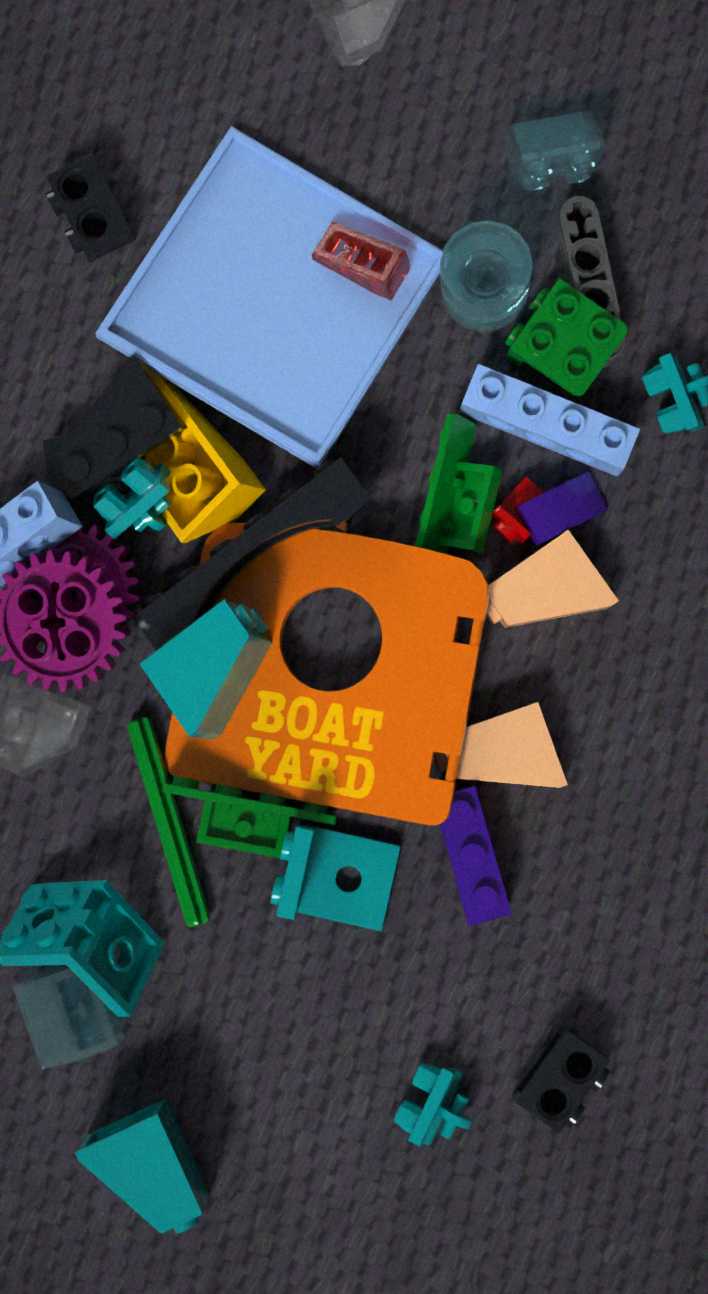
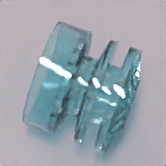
M489 220L470 223L452 235L444 246L440 262L442 302L452 319L465 328L482 332L501 329L516 320L526 306L533 268L530 248L522 236L506 224ZM485 277L492 279V284H488L485 289L478 287V282H483Z

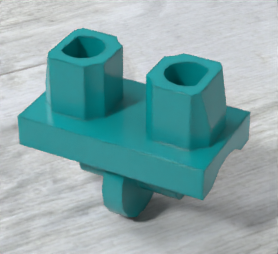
M672 353L660 357L659 361L661 364L654 366L641 375L650 397L671 389L676 401L675 405L656 412L663 433L669 434L685 429L694 432L705 428L693 395L697 394L702 408L708 406V376L704 377L699 363H695L687 367L692 381L688 383L678 356H673Z
M136 457L122 472L121 480L131 488L129 492L122 495L111 484H106L95 494L93 506L106 519L105 532L111 538L116 539L132 524L139 532L147 526L161 531L168 525L161 514L172 505L169 498L165 496L170 490L166 478L171 474V471L163 463L153 468L139 457Z
M427 1063L420 1064L412 1084L430 1095L423 1108L410 1100H404L394 1118L395 1123L411 1134L408 1141L418 1147H421L423 1143L431 1145L443 1119L445 1120L439 1134L447 1139H451L456 1126L469 1130L473 1120L463 1113L469 1098L457 1093L450 1107L465 1073L455 1068H441Z

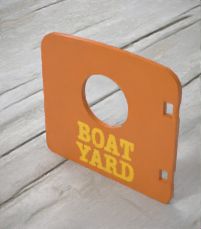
M228 523L215 529L206 539L199 566L211 558L209 553L216 545L227 539L233 541L245 532L243 527L246 523ZM319 529L310 530L284 540L257 557L231 582L216 605L225 599L238 605L243 603L249 610L252 608L257 609L269 625V629L265 633L272 641V644L224 731L216 739L189 737L172 712L164 753V763L167 771L173 776L199 780L200 782L226 785L247 791L261 792L424 825L444 823L449 818L452 809L458 765L463 748L480 653L483 625L489 602V585L483 572L468 560L436 551L382 539ZM327 588H342L363 597L374 609L382 631L381 650L373 669L359 683L339 691L317 690L299 680L288 666L282 646L284 625L292 609L304 597L315 591ZM459 617L473 619L469 645L455 642ZM435 752L449 754L445 780L430 778Z

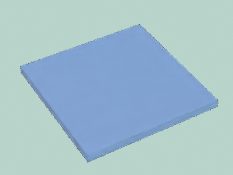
M231 126L96 331V338L130 358L133 355L141 365L317 469L327 458L449 261L450 254Z

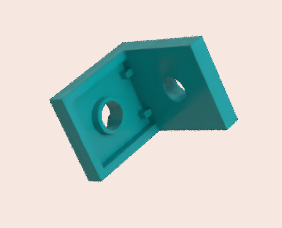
M299 823L296 826L295 832L287 831L283 842L280 859L288 861L285 875H277L270 904L278 905L276 916L294 920L296 913L382 931L400 845ZM352 866L360 872L362 880L357 889L344 891L337 885L336 874L343 867Z
M107 880L30 884L28 890L23 894L21 903L10 924L2 933L0 940V964L2 966L67 965L117 1017H130L165 942ZM116 945H118L120 951V956L117 963L114 957V950Z

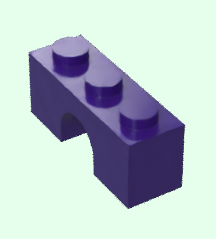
M470 785L456 789L449 818L444 823L439 824V828L448 852L466 922L469 926L511 915L512 912L476 788Z

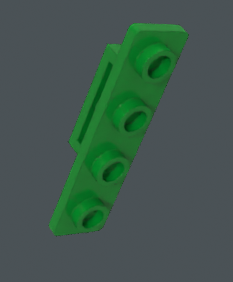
M447 414L445 425L440 433V446L434 469L429 478L430 487L424 510L420 515V528L415 547L446 554L447 549L483 554L503 470L495 466L468 463L476 424L458 414Z
M173 776L172 784L163 782L161 791L164 793L204 800L196 843L280 858L290 817L332 825L336 823L337 816L327 814L328 806L302 801L301 808L285 806L284 797L261 792L258 800L241 797L243 789L217 784L215 792L198 789L199 780Z

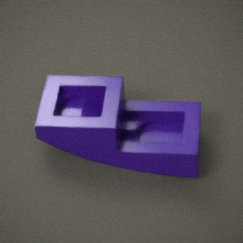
M589 471L516 508L527 530L531 533L530 536L535 546L608 510Z

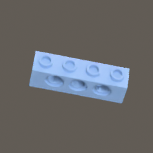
M480 364L476 367L459 411L463 415L614 476H618L624 470L640 431L639 428Z
M36 481L0 508V586L6 584L2 577L4 573L13 571L18 574L15 562L25 559L31 564L30 554L41 552L45 555L48 550L53 549L83 527L63 491Z

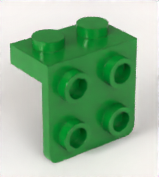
M559 278L551 291L545 287L540 291L529 308L535 313L526 326L519 322L507 338L505 344L510 348L506 360L519 369L525 361L566 391L579 397L585 394L627 334V326Z

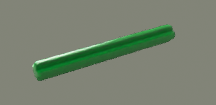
M142 717L127 723L128 733L183 917L188 927H195L208 922L211 916L174 794L161 791L163 782L170 783V779L152 719L150 717Z

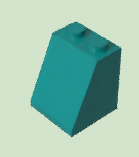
M224 599L140 663V666L189 737L216 739L222 734L270 648L272 641L265 633L269 629V625L257 609L252 608L249 610L243 603L238 605Z
M167 1098L88 1134L76 1150L75 1155L83 1166L161 1234L171 1229H174L176 1234L182 1233L200 1222L199 1216L203 1215L209 1191Z

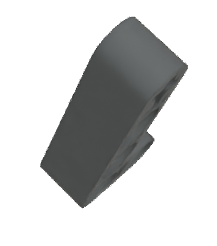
M584 196L569 198L562 205L556 221V233L567 284L586 297L589 295L600 297L605 304V310L622 321L596 204ZM571 214H576L578 220H585L580 233L582 239L576 241L579 235L577 223L569 221ZM580 254L591 256L596 263V268L592 270L581 269L576 264L575 257ZM625 337L603 368L612 365L618 359L625 347Z

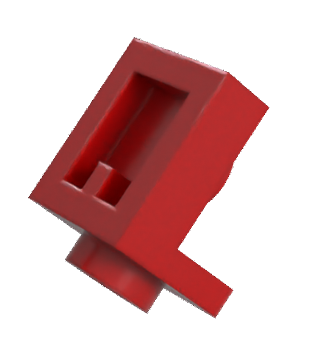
M525 477L492 512V518L496 521L492 525L494 530L509 543L516 539L520 544H523L531 533L527 530L516 508L544 492L530 479Z

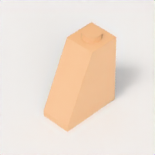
M567 530L489 585V602L486 616L493 624L500 621L504 628L603 610L611 607L619 600L570 531Z
M536 702L467 726L456 779L556 788L568 785L539 703ZM435 752L441 773L447 770L449 754Z

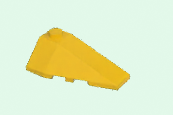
M140 365L182 428L181 432L145 455L146 459L143 461L153 468L163 463L171 471V474L166 478L170 490L165 496L169 498L172 505L161 515L180 542L188 543L238 519L266 489L244 459L175 384L145 366Z

